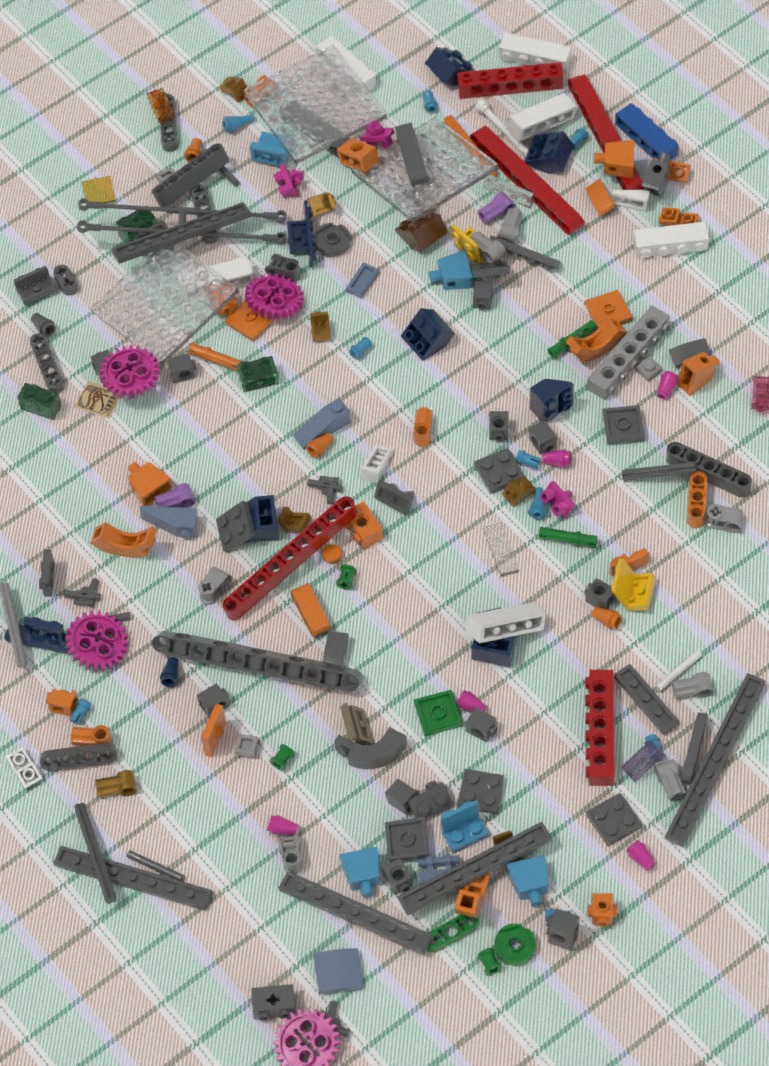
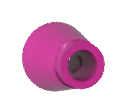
M665 371L661 375L657 391L658 398L663 400L668 398L678 384L679 377L677 374Z
M562 449L543 453V463L566 468V466L571 465V451Z
M465 690L456 702L460 706L459 708L473 712L475 707L482 711H485L487 705L472 692Z
M271 815L267 831L272 832V834L294 835L296 834L298 824L282 816Z
M637 840L627 848L628 856L645 868L646 871L656 864L644 842L641 843Z

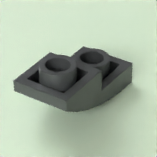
M705 338L669 349L676 368L682 366L683 361L701 352H705L708 356L712 355Z
M329 631L322 662L343 666L344 653L347 650L349 637L348 633Z

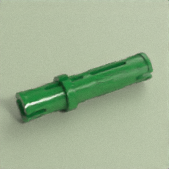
M590 320L567 337L560 338L558 343L547 349L549 355L554 359L564 351H569L570 346L568 344L564 345L566 340L570 336L575 337L583 331L584 333L577 338H585L597 330L595 322Z
M540 527L539 539L574 544V546L584 545L596 548L598 536L582 534L581 531L569 532Z

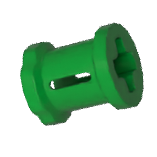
M341 565V573L336 581V585L341 589L350 590L353 588L352 580L357 573V569L351 565Z
M281 744L280 750L274 757L270 758L269 762L276 769L284 771L285 765L290 758L295 756V752L287 745Z
M487 948L477 954V958L482 961L485 968L484 972L487 976L496 974L502 969L501 963H498L494 955L495 951L493 948Z

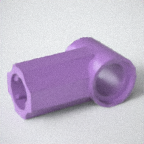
M500 192L493 198L492 202L478 210V215L483 223H489L502 214L506 216L509 208H514L516 205L504 192Z
M187 483L177 485L173 491L155 496L157 507L189 508L195 503L190 485Z

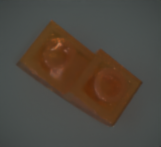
M163 88L146 93L158 123L175 118Z

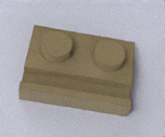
M348 703L341 705L340 709L349 741L354 740L355 743L360 745H372L373 740L364 709L354 705L348 706Z

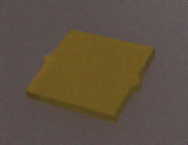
M110 176L95 177L91 180L82 181L84 196L88 201L102 202L103 204L116 202Z

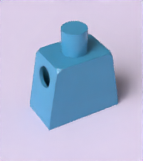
M465 250L438 259V270L429 272L430 282L441 280L444 290L473 288V277Z
M378 847L339 854L340 864L351 890H361L363 898L372 897L374 895L373 887L380 885Z
M545 855L506 864L507 876L520 900L529 899L532 907L542 905L541 895L548 893Z

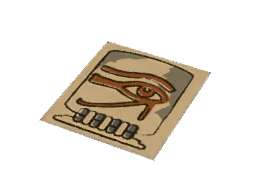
M88 381L74 407L109 418L120 396L117 394L114 397L112 391L108 393L107 388Z

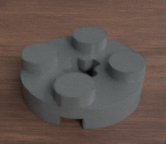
M326 223L316 231L315 246L319 252L331 258L334 255L345 252L350 247V233L344 225L339 224L338 226L333 225V223ZM330 237H332L333 239L337 238L335 239V241H329Z

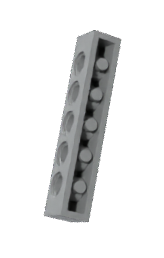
M651 305L587 378V390L604 400L609 395H613L620 382L623 383L631 370H635L639 360L647 356L652 345L655 346L663 333H667L670 328V315Z

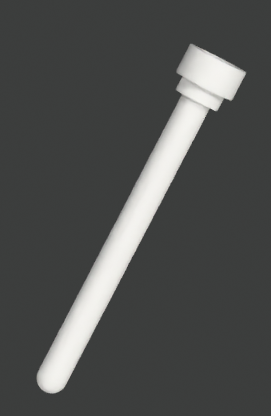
M485 99L479 100L475 105L476 111L479 114L486 115L526 157L528 153L526 146L521 141L518 142L506 129L507 127L490 110V104Z

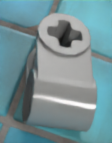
M718 504L710 505L707 509L705 524L711 529L737 533L741 530L743 511L736 507H726Z
M212 567L198 585L201 602L206 605L216 602L221 593L229 586L232 576L216 567Z
M296 833L294 836L285 838L277 837L285 872L289 871L298 874L302 869L298 834ZM291 860L296 861L293 864L288 863Z

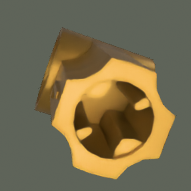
M123 770L118 772L116 776L95 780L98 798L116 794L131 796L137 792L135 775L131 770Z

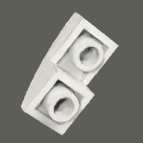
M23 747L6 756V760L25 789L43 779Z

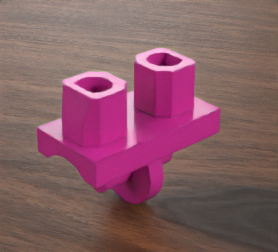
M372 120L366 126L365 134L360 135L359 139L361 142H367V144L375 147L380 142L383 148H389L393 144L391 136L395 131L394 128H383L377 120Z
M284 163L279 165L281 170L273 175L278 185L286 182V184L278 187L280 194L284 198L291 194L295 198L300 196L296 184L300 185L304 179L303 172L292 169L290 172L286 169Z
M555 481L550 482L540 496L544 503L550 502L553 505L552 512L556 517L562 515L564 518H568L571 510L576 505L570 499L573 493L570 490L564 492Z

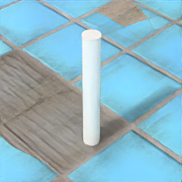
M696 650L655 686L658 692L664 690L672 681L702 657V653Z

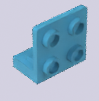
M262 132L258 143L252 142L250 145L251 160L275 166L284 163L286 166L295 144V139Z
M477 800L465 802L460 808L448 810L441 816L442 836L452 853L489 837V832L479 817V802Z

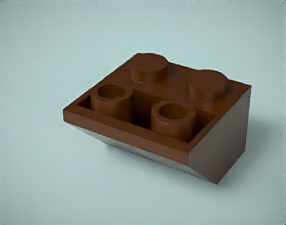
M423 210L417 211L412 218L402 221L400 226L395 228L396 232L409 247L417 251H422L449 233L440 214Z

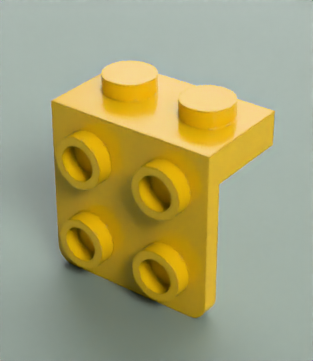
M453 224L451 226V235L454 238L456 248L460 251L465 250L467 257L471 261L475 260L478 264L482 263L485 259L482 253L479 252L478 245L470 238L475 230L472 227H468L463 232Z
M619 559L615 567L614 582L611 585L612 593L627 611L649 610L656 576L653 573L635 574L624 559Z

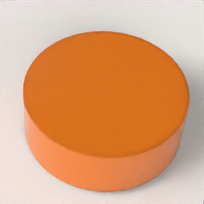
M329 544L323 548L322 555L326 563L335 564L341 560L342 553L339 546Z

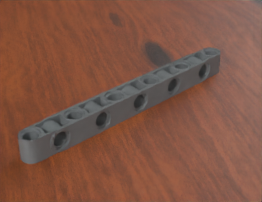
M162 631L152 641L154 650L160 653L331 689L354 691L363 681L362 673L356 669L185 633ZM160 638L165 639L167 645H163L160 642ZM197 646L203 647L204 653L199 652ZM235 653L241 655L242 661L235 658ZM272 661L278 662L280 668H275ZM310 669H315L318 672V676L312 675ZM348 677H354L356 684H352Z

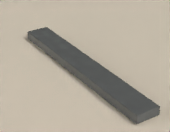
M242 202L111 248V251L118 264L245 220L251 217V212L245 203Z
M540 822L397 896V899L408 916L551 842L552 837L543 822Z
M60 846L53 862L55 867L98 879L90 854ZM103 858L112 884L207 911L213 890Z
M289 871L278 887L279 891L422 955H425L434 938L428 932Z

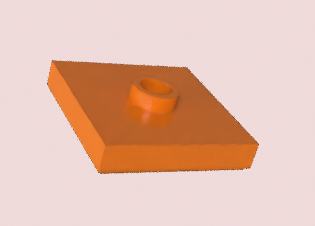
M619 290L584 301L592 321L597 325V330L607 318L617 320L620 324L632 321V315Z
M244 300L225 320V324L254 342L273 321L269 316L264 319L263 314L257 316L258 312L252 313V308H248V303H245Z
M220 704L214 706L201 736L204 753L208 757L213 756L226 726L223 705Z

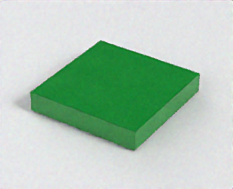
M452 689L413 699L424 737L463 727Z

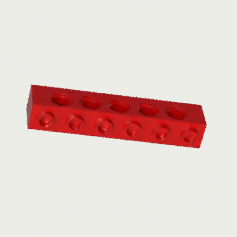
M562 63L457 72L459 99L563 89L564 75Z
M589 669V677H585V689H589V695H585V707H589V712H585V724H589V730L585 731V742H589V748H586V760H590V766H586V778H590V786H614L613 670ZM601 690L603 693H596L595 691ZM596 708H602L603 710H602V711H597V710H595V709H596ZM596 726H603L604 728L597 729ZM599 743H600V744H603L604 746H603V747H597L596 744H599ZM599 761H600V762H603L604 764H603V765H597L596 762H599Z

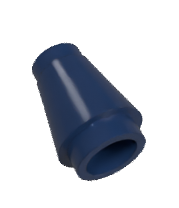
M169 657L160 675L161 684L166 687H174L179 682V660L177 658Z

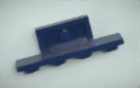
M304 200V221H287L290 254H308L309 267H313V260H316L317 256L316 249L313 250L312 247L315 246V236L311 235V232H313V221L309 220V217H312V208L308 207V201Z
M25 617L23 625L18 624L23 645L68 654L70 649L65 647L67 643L65 637L68 634H65L63 624L57 621H44L38 617ZM7 629L4 639L11 642L9 630Z

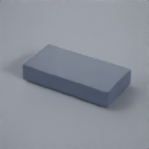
M363 262L347 285L346 292L362 299L378 276L379 269Z

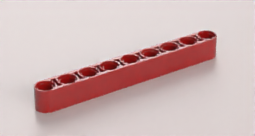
M583 74L568 79L569 89L599 147L605 153L606 143L618 142L621 139L587 75ZM635 166L633 168V178L615 176L622 190H644L642 187L643 181Z
M484 125L470 134V138L482 153L567 235L584 226V220L581 215L489 127Z
M349 496L340 498L225 598L222 607L228 619H240L352 521L357 515L354 500Z

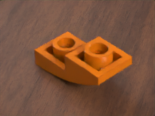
M669 160L668 165L671 167L669 180L688 183L691 165Z
M600 178L585 188L600 216L608 213L615 207L612 197L607 192Z
M663 207L659 224L672 226L698 223L700 217L698 213H681L680 208Z
M642 548L640 551H635L630 558L625 553L620 557H615L610 562L609 574L615 576V567L619 559H624L633 571L649 562V552Z

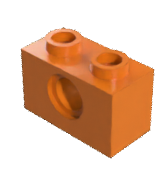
M350 138L337 149L341 164L364 173L380 161L375 146Z
M363 501L355 505L357 515L345 527L348 530L351 529L354 541L357 544L360 543L362 548L365 549L383 540V529Z

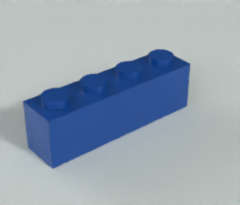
M630 103L616 113L615 125L630 139L634 140L652 159H658L660 152L670 155L669 160H673L678 156V143L676 140L671 139L639 107Z

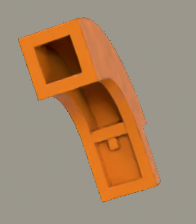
M607 318L599 329L585 338L570 336L566 343L570 346L569 349L582 362H587L609 352L628 332L617 320Z
M105 522L95 527L90 544L114 555L131 558L143 557L148 555L149 549L154 545L157 530L149 527L138 533H128L116 529Z
M491 873L466 885L464 890H459L454 908L455 913L473 918L478 917L486 897Z

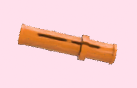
M193 342L188 347L190 350H187V353L201 357L204 361L209 360L237 372L241 369L242 360L211 350V347H203Z

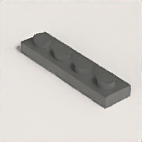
M490 236L492 241L498 240L504 245L505 249L510 250L509 254L519 257L521 254L526 256L525 260L536 263V261L542 262V267L551 270L552 267L558 268L561 261L496 236Z
M631 664L614 674L615 680L662 735L678 725L679 720Z

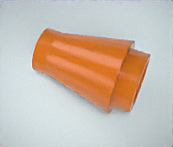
M199 138L192 139L191 144L184 153L185 159L188 162L202 153V140Z
M326 433L309 441L306 450L311 457H320L330 444L334 442L331 434Z
M598 606L592 611V617L609 629H617L621 624L622 615L618 611Z

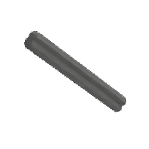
M695 462L625 469L622 470L621 475L622 479L626 481L696 473L697 466Z

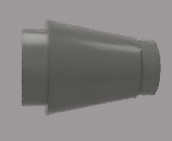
M34 313L31 316V322H33L39 333L49 337L55 332L56 326L52 320L39 313Z

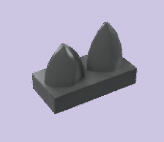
M383 480L377 483L374 495L375 499L404 515L410 511L411 503L415 497L414 491L402 492L397 489L396 484L386 483Z

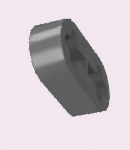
M66 265L56 266L53 273L60 289L65 295H74L78 291V285L70 269Z

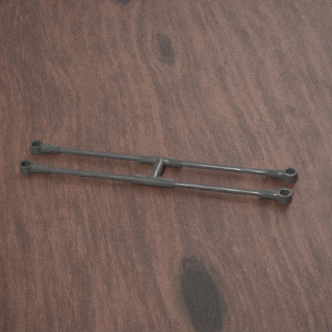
M82 198L78 202V207L81 211L94 208H112L179 214V224L186 222V214L199 215L219 211L192 207L103 204L102 202L88 201L86 198ZM279 210L277 213L251 212V217L273 219L283 223L286 221L287 213L284 210ZM84 220L79 221L77 224V230L80 233L101 230L156 233L165 230L101 226V224H89ZM208 232L199 235L260 239L276 242L279 245H283L286 242V234L283 232H279L276 235Z

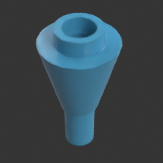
M253 114L244 117L225 116L222 125L225 131L231 133L245 123L254 121L255 118Z
M537 487L535 497L528 510V515L534 519H542L547 515L545 503L540 499L543 488Z

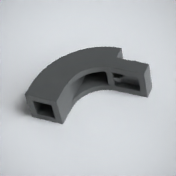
M389 727L377 743L359 745L338 734L334 741L335 750L342 756H348V764L352 767L376 769L390 764L401 755L407 746V736Z

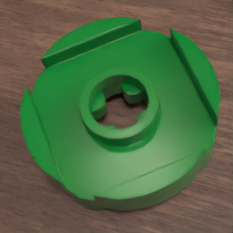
M513 923L505 925L498 931L494 940V950L503 964L507 966L522 965L534 957L536 940L530 929ZM513 940L521 944L516 949L510 947Z

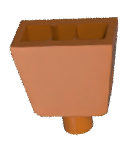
M634 140L606 143L605 153H594V164H605V174L633 178Z
M705 352L683 361L677 385L691 396L712 380L715 367L720 365L719 359L716 356L710 357Z
M133 462L128 467L131 473L128 476L129 485L142 506H148L155 501V496L164 494L172 489L171 478L152 463L147 462L140 467L137 462Z

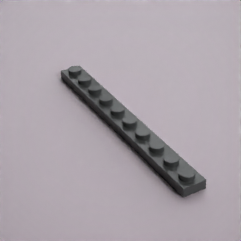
M747 673L665 835L666 840L684 847L765 686L766 680Z

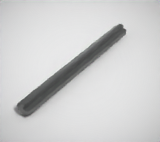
M84 803L76 804L74 806L105 901L107 904L114 903L117 900L86 806Z

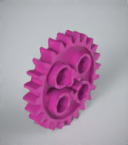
M268 273V277L262 274L261 279L255 277V280L250 281V285H247L245 303H248V308H252V313L258 312L257 316L263 314L264 319L269 316L272 321L275 317L279 321H281V317L287 320L289 315L294 317L295 313H299V310L302 309L304 291H301V286H297L296 281L291 283V278L286 280L285 275L280 278L277 273L274 277L270 273Z
M130 345L129 349H126L123 346L121 351L115 348V354L109 352L110 358L104 357L105 363H101L102 369H99L100 379L103 387L107 388L108 393L112 391L114 397L119 394L120 399H122L124 395H127L129 400L131 395H134L135 399H137V394L140 393L144 396L145 390L151 392L150 386L156 387L155 381H159L160 366L159 362H157V357H153L152 351L147 353V348L140 350V345H138L136 349H133V346Z
M91 610L89 616L84 612L82 619L77 616L75 619L76 623L71 622V628L67 629L68 635L65 637V641H67L65 647L70 649L68 655H74L73 662L79 660V667L86 664V670L92 666L94 672H96L97 667H100L101 671L104 672L105 666L112 669V663L117 666L119 660L124 659L123 654H126L128 650L126 647L129 645V641H127L129 634L124 633L126 627H120L121 620L115 622V615L109 618L108 612L103 616L100 610L97 615H94V612ZM92 627L95 629V631L91 632L88 631L86 628ZM109 633L112 634L114 637L108 638L105 636V634ZM87 644L89 648L85 649L82 648L80 645ZM100 650H104V651H106L108 654H107V655H102V654L99 653V651H100Z
M306 1008L305 1014L298 1009L297 1016L291 1012L290 1020L283 1018L285 1025H278L281 1032L274 1033L279 1040L273 1041V1044L278 1046V1048L273 1050L274 1053L280 1054L276 1058L277 1061H284L281 1066H331L329 1063L331 1060L337 1062L334 1053H341L336 1046L342 1045V1042L336 1040V1038H339L341 1034L334 1032L338 1029V1026L336 1024L331 1025L333 1019L331 1017L326 1019L327 1014L325 1012L319 1016L317 1009L313 1011V1014L309 1008ZM311 1023V1031L304 1033L305 1025ZM296 1029L320 1053L319 1057L295 1034L294 1031ZM326 1038L325 1046L319 1048V1040ZM297 1039L296 1046L289 1048L290 1040ZM310 1053V1061L303 1063V1056Z

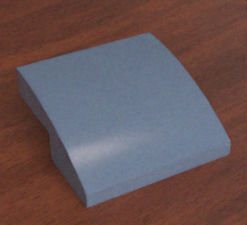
M358 948L314 953L319 994H339L341 990H361L363 988Z

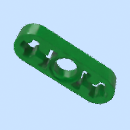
M460 914L428 932L433 935V940H437V944L431 943L427 951L432 953L438 952L474 932L478 928V917L473 918ZM465 919L473 920L472 925L465 924ZM452 927L457 930V933L454 936H448L445 931L447 928Z

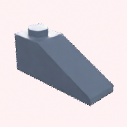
M338 398L317 412L294 434V438L304 450L309 441L326 433L332 434L350 424V410Z
M140 506L142 520L177 537L186 539L190 537L196 538L199 519L197 508Z

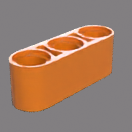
M699 471L693 473L690 477L687 523L695 529L704 525L706 510L707 476Z
M309 583L290 590L292 599L312 637L331 630L330 623Z

